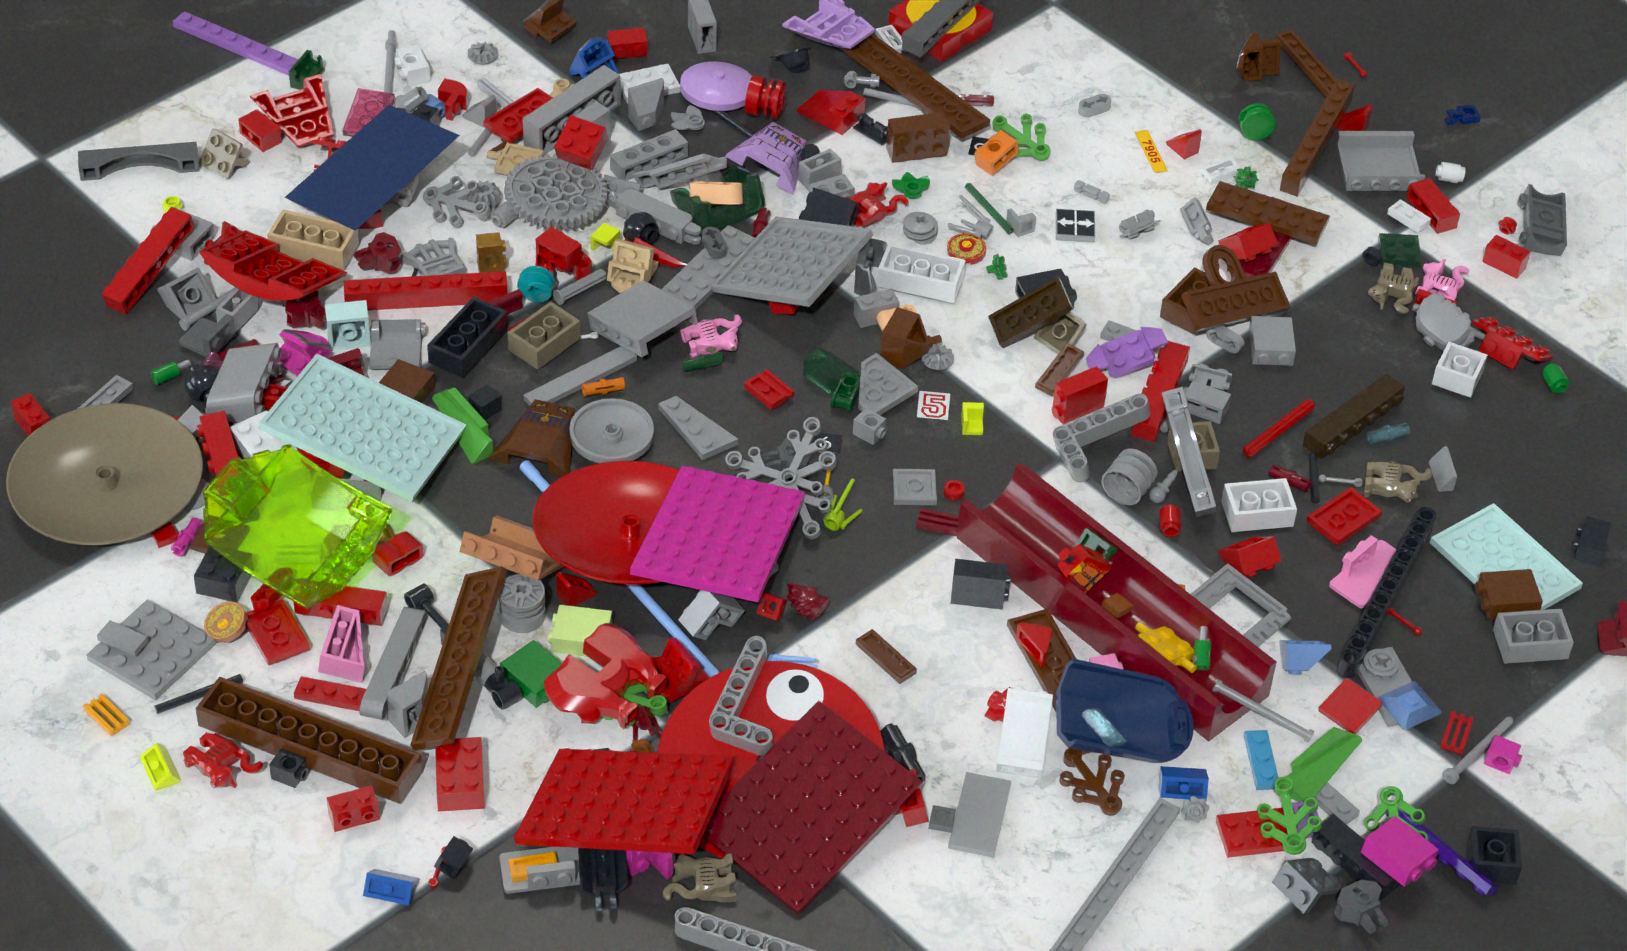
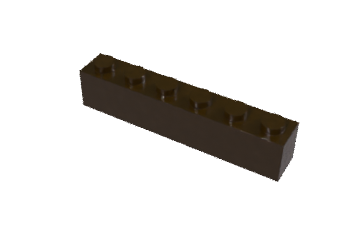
M1388 374L1383 375L1305 432L1303 446L1309 451L1317 453L1320 459L1328 454L1331 455L1336 448L1346 444L1355 434H1360L1366 426L1372 425L1377 418L1386 415L1395 405H1400L1404 399L1405 386Z

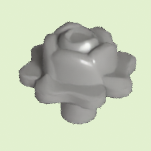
M1192 796L1190 800H1184V807L1181 813L1185 815L1187 821L1193 820L1195 823H1199L1201 819L1207 818V812L1210 807L1206 804L1204 798Z

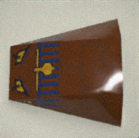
M535 399L488 459L509 464L512 455L548 463L549 474L564 476L570 473L572 443L570 441L569 428L571 420L575 415V408Z

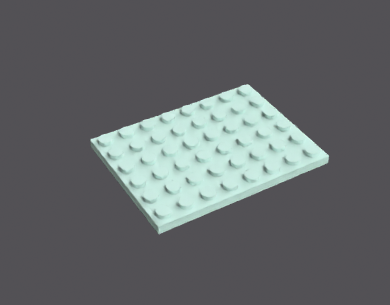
M319 354L313 357L259 422L258 429L411 502L466 428V424Z

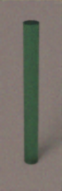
M967 183L965 189L1008 235L1012 234L1014 229L971 183Z

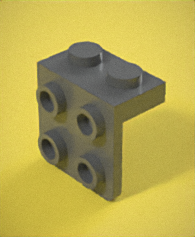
M226 314L218 323L200 318L179 339V345L212 359L236 335L233 316Z
M1314 858L1286 861L1272 881L1303 914L1311 911L1321 895L1340 893L1342 889L1337 878L1328 874L1322 868V864Z

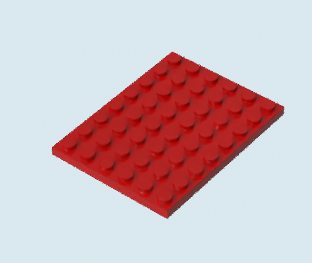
M559 749L514 836L515 844L695 854L735 764L733 756Z

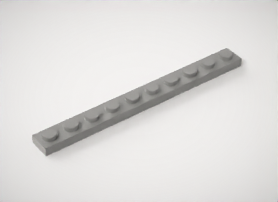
M1159 798L1050 951H1082L1180 813V807Z

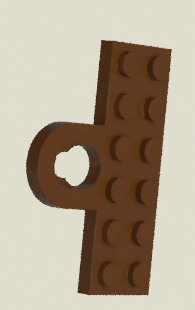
M1215 245L1203 255L1202 264L1210 286L1187 291L1181 295L1196 332L1249 320L1251 316H1266L1287 311L1291 308L1276 272L1246 278L1235 253L1223 245ZM1219 259L1225 261L1231 274V282L1221 277L1219 273Z

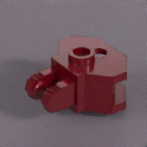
M385 232L376 234L373 241L368 243L367 248L358 250L354 254L360 269L374 267L375 271L381 270L388 274L397 273L402 265V260L399 257L401 248L395 236Z
M317 290L297 298L300 301H296V299L286 301L285 312L287 314L288 326L292 328L307 326L310 328L313 325L319 329L324 327L325 323L323 320H326L325 308L321 306Z

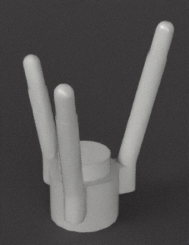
M959 195V198L982 221L978 220L976 224H972L964 219L961 220V223L973 228V230L948 223L947 226L975 235L978 238L988 239L994 228L993 225L989 224L991 220L985 217L966 198Z

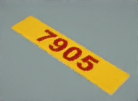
M1148 130L1135 131L1134 133L1154 173L1168 171Z

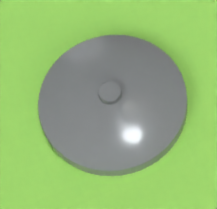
M601 399L583 406L573 416L569 428L570 441L574 449L584 458L596 463L633 461L650 448L654 438V424L648 412L641 406L623 399Z

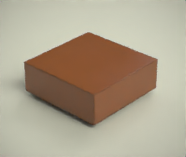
M1118 593L1103 600L1102 607L1116 618L1131 612L1134 606Z

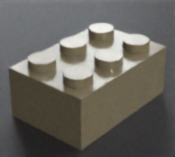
M549 302L508 332V350L538 370L581 338L580 320L554 303Z

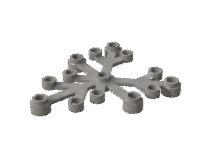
M809 417L804 421L803 427L806 433L801 442V437L797 430H790L787 433L788 441L796 451L789 468L778 471L765 467L761 458L762 453L758 447H751L748 450V455L754 463L744 460L738 451L729 452L725 458L730 469L737 470L742 468L748 470V472L739 473L736 477H745L748 480H752L764 475L776 479L767 484L794 488L796 490H799L798 487L811 490V493L815 496L821 495L824 491L821 482H812L803 478L822 469L832 470L836 466L837 460L834 453L826 451L828 445L825 439L819 438L810 444L813 437L821 431L820 421L815 417ZM811 427H817L814 430H810ZM792 435H797L795 439H790ZM821 443L824 444L821 448L817 447ZM816 451L821 453L818 462L799 469L805 456ZM753 452H758L756 456H752ZM735 460H738V461H739V462L736 463V464H732L733 461H735ZM827 461H832L830 464H825ZM788 478H793L791 481L786 482ZM816 486L820 487L817 491L813 490ZM805 494V499L799 513L804 522L802 529L805 537L813 540L820 536L821 529L819 524L811 519L805 504L819 508L821 513H828L831 510V504L828 499H819ZM823 504H828L826 508H821ZM811 530H816L815 533L809 534Z

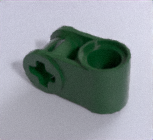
M846 373L841 377L831 398V408L839 407L846 409L849 413L852 412L859 394V377L856 374Z

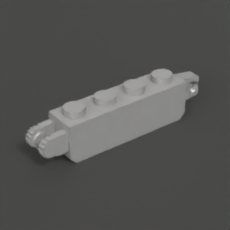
M626 189L623 193L611 191L607 195L606 203L616 209L617 216L628 219L633 213L647 212L657 222L658 234L680 244L684 241L694 245L701 242V237L699 236L701 228L699 225L692 223L691 214L634 189Z

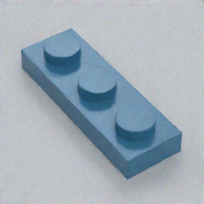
M1245 731L1244 740L1256 790L1275 789L1274 783L1279 777L1268 731Z

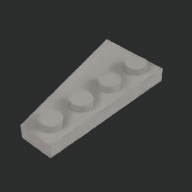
M674 396L658 403V409L702 460L738 445V438L679 397Z

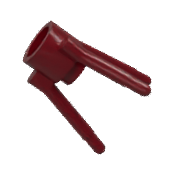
M647 706L639 707L638 716L632 725L633 741L638 740V728L648 730L650 735L653 736L654 727L661 738L662 730L657 723L656 717H653Z

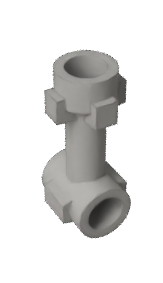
M849 71L844 77V83L848 88H854L856 84L870 85V88L879 87L880 76L871 74V77H860L855 71Z

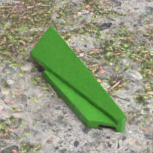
M455 387L435 394L433 401L441 413L466 424V428L458 439V443L470 463L475 464L488 458L493 452L492 439L489 437L487 422Z

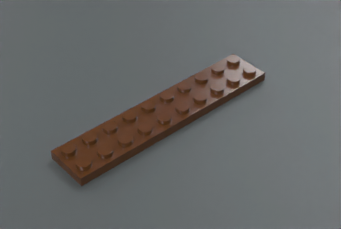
M873 33L851 49L840 48L870 72L880 76L881 80L927 114L944 112L950 126V131L958 137L964 138L990 126V119Z
M503 566L465 574L411 740L410 746L414 751L454 743L507 573Z

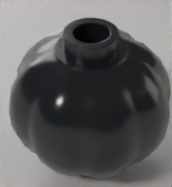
M647 212L633 213L624 222L623 236L632 242L638 237L651 245L657 239L658 224L654 217Z
M196 364L189 369L190 373L185 379V388L192 399L199 402H207L208 395L219 370L212 365L201 366Z

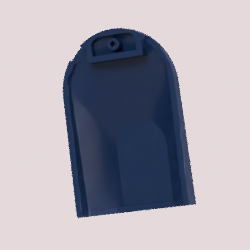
M1072 659L1066 664L1056 691L1057 736L1068 748L1151 763H1165L1176 759L1189 747L1193 737L1194 725L1190 708L1185 700L1182 701L1175 692L1176 688L1167 681L1151 675Z

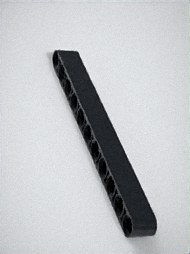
M1421 507L1414 516L1341 652L1337 671L1341 676L1352 678L1357 674L1365 655L1372 646L1432 533L1437 515L1434 509Z

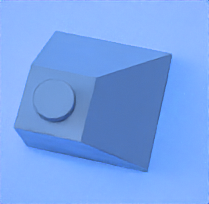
M1279 640L1282 668L1288 670V674H1302V671L1310 670L1331 650V644L1324 641Z
M1416 681L1378 697L1382 705L1404 730L1436 717L1442 712Z

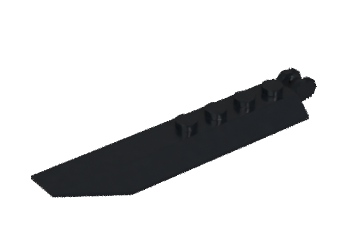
M601 748V749H594V750H604V751H607V750H609V748ZM578 848L580 891L595 897L597 912L603 911L601 896L610 895L609 903L611 909L616 910V894L628 885L626 850Z

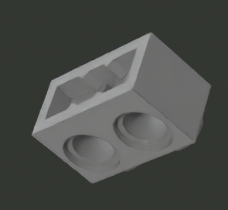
M845 174L809 184V192H812L814 187L848 199L854 196L855 188Z

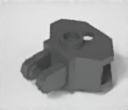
M786 437L781 446H777V450L766 452L761 458L763 463L766 464L765 467L782 471L790 467L796 451ZM810 454L803 458L799 469L809 465L808 463L811 460Z
M1359 880L1342 888L1337 900L1335 916L1339 921L1355 923L1357 927L1362 925L1369 934L1376 931V926L1372 920L1380 928H1385L1388 926V920L1380 910L1381 903L1379 902L1382 888L1377 882Z

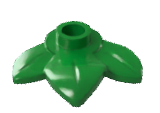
M906 172L901 180L892 179V186L896 190L903 192L906 197L915 199L920 197L922 191L930 186V179L928 176L916 179L912 174Z

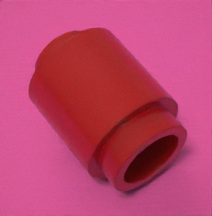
M1174 505L1162 507L1159 510L1160 530L1166 537H1175L1181 530V511Z

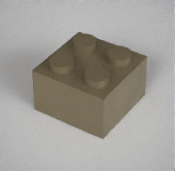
M1211 421L1192 423L1205 470L1217 469L1220 450ZM1170 426L1167 443L1175 470L1180 472L1183 469Z

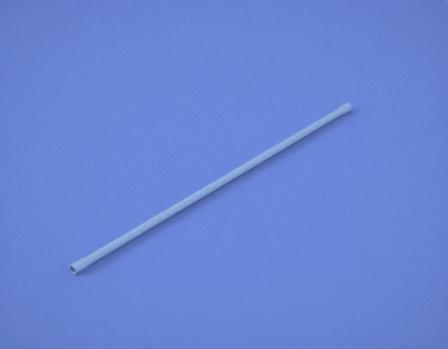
M529 460L521 463L520 470L543 493L550 484L541 476L540 472ZM626 584L672 637L679 640L709 677L720 673L640 584Z

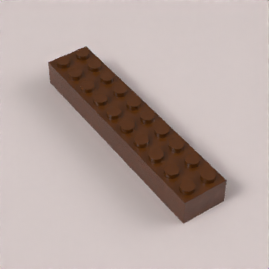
M220 676L195 708L198 726L275 756L281 748L305 757L308 769L357 788L372 785L376 795L401 804L423 771L421 753Z

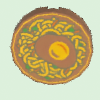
M223 602L215 606L208 613L204 622L205 632L217 643L222 641L224 643L231 642L244 631L248 615L246 610L237 602Z

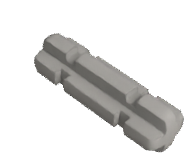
M1078 180L1074 185L1075 191L1083 192V195L1092 199H1099L1101 203L1106 204L1110 199L1108 192H1101V189L1090 184L1085 185L1083 181Z

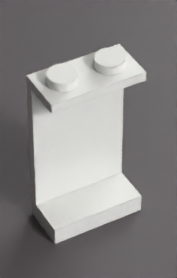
M1022 687L1008 688L996 772L1042 778L1053 694L1043 690L1035 692L1026 691Z

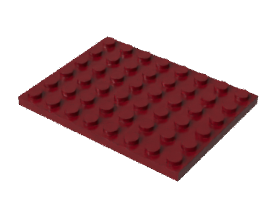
M818 700L718 801L702 838L724 856L732 854L735 865L795 914L799 915L923 786V781Z

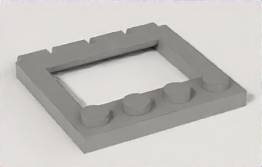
M1228 563L1191 593L1193 597L1210 609L1237 587L1266 609L1269 613L1243 634L1257 647L1262 645L1265 640H1268L1279 628H1282L1291 620V616L1287 613L1288 609Z

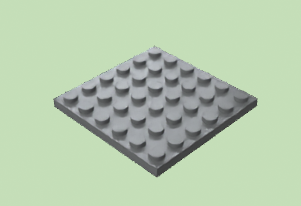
M775 216L711 285L712 291L739 297L810 307L872 238V230Z

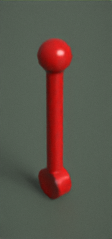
M1345 53L1344 58L1357 68L1361 77H1366L1367 71L1363 70L1353 60L1351 53Z
M1393 607L1391 608L1388 615H1393L1411 628L1415 635H1421L1422 629L1420 627H1415L1397 614Z
M438 869L435 870L433 878H430L428 881L430 888L438 886L437 878L440 873Z

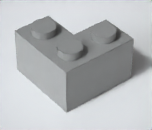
M700 590L696 598L685 608L678 620L693 637L706 640L718 624L732 627L745 610L731 596Z

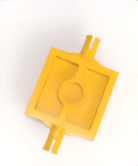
M1142 622L1136 625L1135 629L1141 633L1138 636L1171 663L1183 666L1190 673L1197 669V666L1190 661L1193 659L1194 649L1188 642L1176 636L1173 630L1165 626L1152 630Z

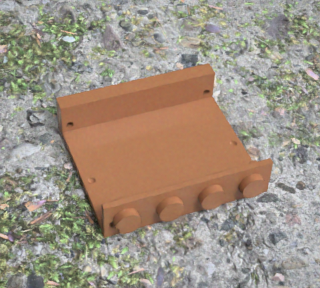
M496 515L493 517L489 534L481 537L464 531L459 552L497 566H503L505 569L532 579L540 580L563 567L544 551L536 539L533 528Z

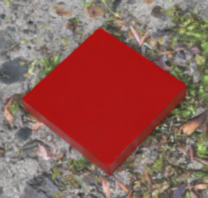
M1346 678L1319 706L1318 711L1346 731L1357 734L1382 707V702Z

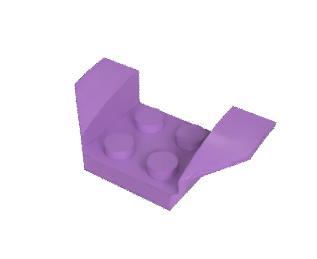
M1141 327V330H1136L1099 345L1098 343L1087 356L1086 361L1089 368L1095 366L1100 370L1107 368L1109 375L1116 379L1153 364L1156 358L1153 349L1167 344L1168 341L1162 329Z

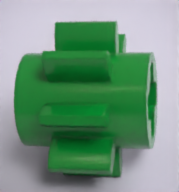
M1249 166L1244 167V169H1237L1238 173L1236 176H1233L1236 181L1235 186H1242L1241 188L1245 189L1255 188L1254 184L1256 181H1259L1256 175L1257 171H1251Z

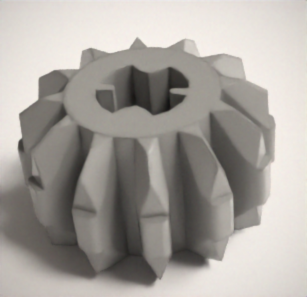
M479 180V191L476 194L468 195V202L475 204L477 202H485L491 209H496V205H499L501 200L499 187L495 185V182L489 183L488 180L486 182Z

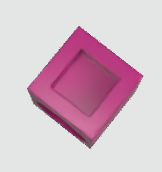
M1495 735L1488 749L1484 764L1510 775L1513 767L1518 768L1523 756L1519 754L1521 745Z

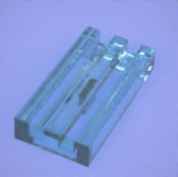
M1098 708L1086 709L1083 712V718L1108 746L1122 747L1126 742Z

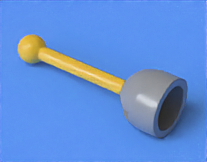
M827 470L825 485L823 486L824 491L821 495L816 496V498H825L831 502L834 492L829 486L831 470Z

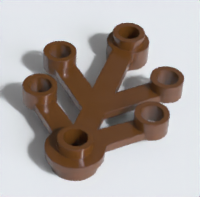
M1066 749L1063 757L1064 764L1068 767H1076L1085 778V780L1075 778L1069 771H1063L1060 774L1059 782L1062 786L1076 787L1072 792V800L1076 803L1084 802L1100 806L1101 811L1105 815H1116L1122 809V800L1118 797L1120 785L1124 782L1125 774L1121 770L1112 771L1110 777L1112 785L1108 793L1103 785L1107 770L1111 767V756L1106 754L1099 756V768L1095 777L1082 760L1080 750ZM1086 790L1094 791L1098 796L1086 794Z

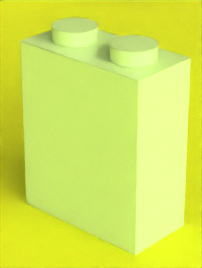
M559 605L558 612L553 614L552 626H554V629L550 630L548 635V643H552V653L587 657L583 654L584 639L591 636L599 625L604 623L612 624V611Z

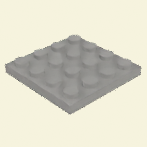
M147 599L120 624L148 637V642L136 656L103 642L98 643L86 655L87 660L156 701L216 645V641L210 638V635Z

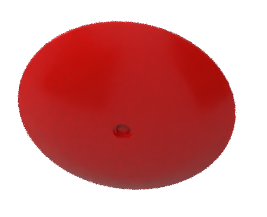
M612 461L589 465L572 471L553 482L541 494L535 504L532 523L536 539L553 560L585 577L618 584L662 582L630 575V567L679 470L651 462Z

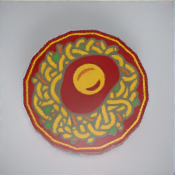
M967 233L957 234L948 241V256L966 260L965 265L966 263L976 264L985 257L986 244L975 235Z

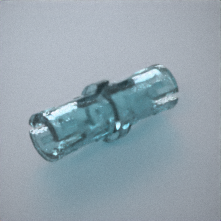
M1406 422L1393 426L1386 425L1382 429L1367 432V440L1370 441L1371 445L1386 440L1388 442L1393 441L1394 438L1409 435L1410 428Z

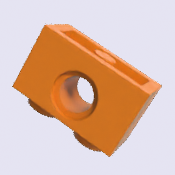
M1002 130L998 131L974 153L976 165L994 176L1019 153L1018 142Z

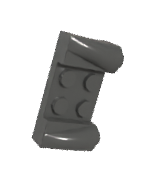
M1528 184L1525 192L1521 193L1518 199L1521 209L1526 210L1527 225L1525 232L1520 234L1519 243H1521L1523 248L1533 252L1561 256L1567 246L1565 193L1547 195L1538 192L1532 184Z

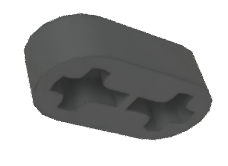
M715 227L703 229L702 242L708 254L715 259H721L726 256L727 245L720 231Z

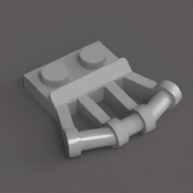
M453 238L439 241L432 239L423 245L421 243L416 244L415 248L400 255L402 262L418 269L420 276L465 274V267L454 252ZM440 248H449V254L444 255ZM431 250L437 257L431 259L427 251ZM417 255L421 256L424 262L418 260L415 257Z

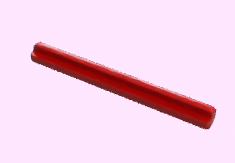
M1311 399L1303 401L1244 446L1243 454L1247 457H1252L1312 411L1315 402L1311 401Z

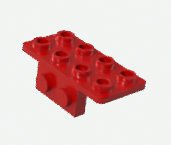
M1481 317L1472 321L1473 325L1487 332L1479 351L1512 370L1516 369L1523 353L1537 361L1551 360L1554 356L1549 353L1550 350L1542 345L1536 346L1532 343V339L1523 335L1521 337L1515 334L1516 331L1508 326L1502 327L1498 324L1499 321L1492 317Z

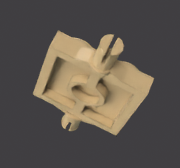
M508 142L500 152L491 150L487 152V158L497 160L494 172L509 175V171H513L514 166L518 167L519 162L524 163L525 159L531 161L532 156L538 159L539 155L544 157V150L510 144Z

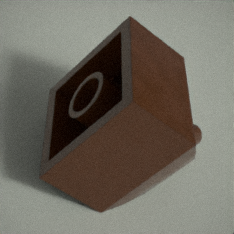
M897 307L882 332L880 356L892 366L904 369L923 356L934 344L941 343L942 338L940 335L927 336L920 314Z

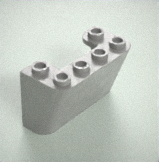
M278 343L230 348L208 395L206 404L207 414L225 411L227 421L240 423L264 412L265 407L262 406L261 401L264 388L267 389L269 385V377L271 375L272 378H277L283 371V362H280L282 350Z

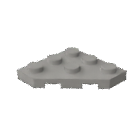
M875 353L861 362L858 407L860 411L867 408L878 415H882L918 392V386L879 354Z

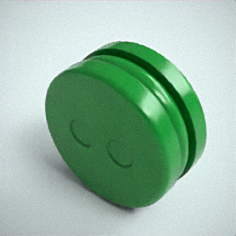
M1261 103L1245 107L1238 118L1243 135L1250 140H1262L1268 137L1274 131L1276 125L1271 109Z

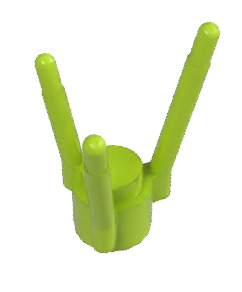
M854 478L850 480L835 509L837 495L833 496V500L830 503L831 510L823 519L825 526L830 530L837 531L839 528L844 530L848 523L863 512L862 509H859L845 520V514L840 509L855 482Z

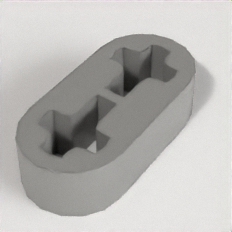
M1098 94L1083 99L1079 102L1078 113L1083 117H1092L1104 113L1111 108V97L1106 94Z
M1224 326L1211 328L1207 331V337L1212 343L1230 353H1238L1245 345L1244 339L1239 334Z

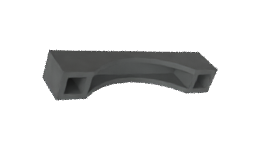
M197 142L78 151L80 180H99L118 170L136 166H157L171 169L178 173L199 172Z

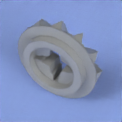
M486 41L484 43L478 42L477 45L471 44V48L468 49V58L478 64L490 63L498 55L497 47H494L493 43L487 44Z
M936 344L935 347H930L921 357L924 365L934 370L947 369L954 362L952 349H946L945 345L940 347ZM935 354H939L940 360H938Z
M1373 649L1365 655L1363 666L1366 667L1367 673H1373L1374 677L1378 675L1382 679L1386 676L1392 678L1394 673L1398 672L1399 660L1396 655L1388 650ZM1377 663L1385 664V667H1383L1382 665L1377 666Z

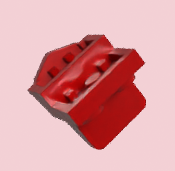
M669 638L662 656L654 657L658 673L667 677L666 689L660 694L666 698L667 703L690 693L698 685L709 679V676L677 638Z

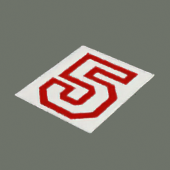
M919 391L917 417L948 420L950 394Z

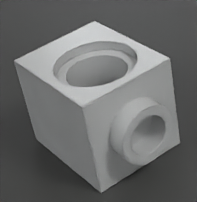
M865 408L854 419L853 435L872 445L885 436L887 431L886 418Z

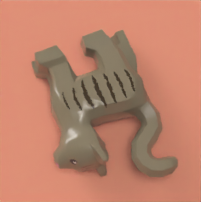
M1384 263L1378 283L1369 289L1368 295L1380 304V310L1384 309L1388 296L1397 298L1398 300L1394 303L1395 310L1400 314H1406L1409 312V309L1405 305L1412 302L1413 293L1417 289L1419 278L1413 279L1412 269L1403 267L1401 276L1393 275V264Z
M1394 461L1367 462L1366 476L1368 477H1366L1364 497L1368 498L1371 494L1383 497H1398L1409 503L1411 500L1418 498L1416 493L1417 486L1420 482L1429 480L1432 476V471L1430 468H1427L1424 473H1419L1413 466L1402 465ZM1406 473L1410 474L1414 479L1400 482L1402 475ZM1376 474L1380 478H1373L1372 475Z
M680 854L676 863H674L675 875L672 877V882L694 876L695 889L690 891L681 884L672 883L664 888L663 897L670 901L672 892H677L685 899L736 902V893L734 890H730V885L736 883L735 873H731V865L733 864L732 854H726L724 859L710 857L694 859L685 854ZM723 874L727 875L726 877H718L719 875Z

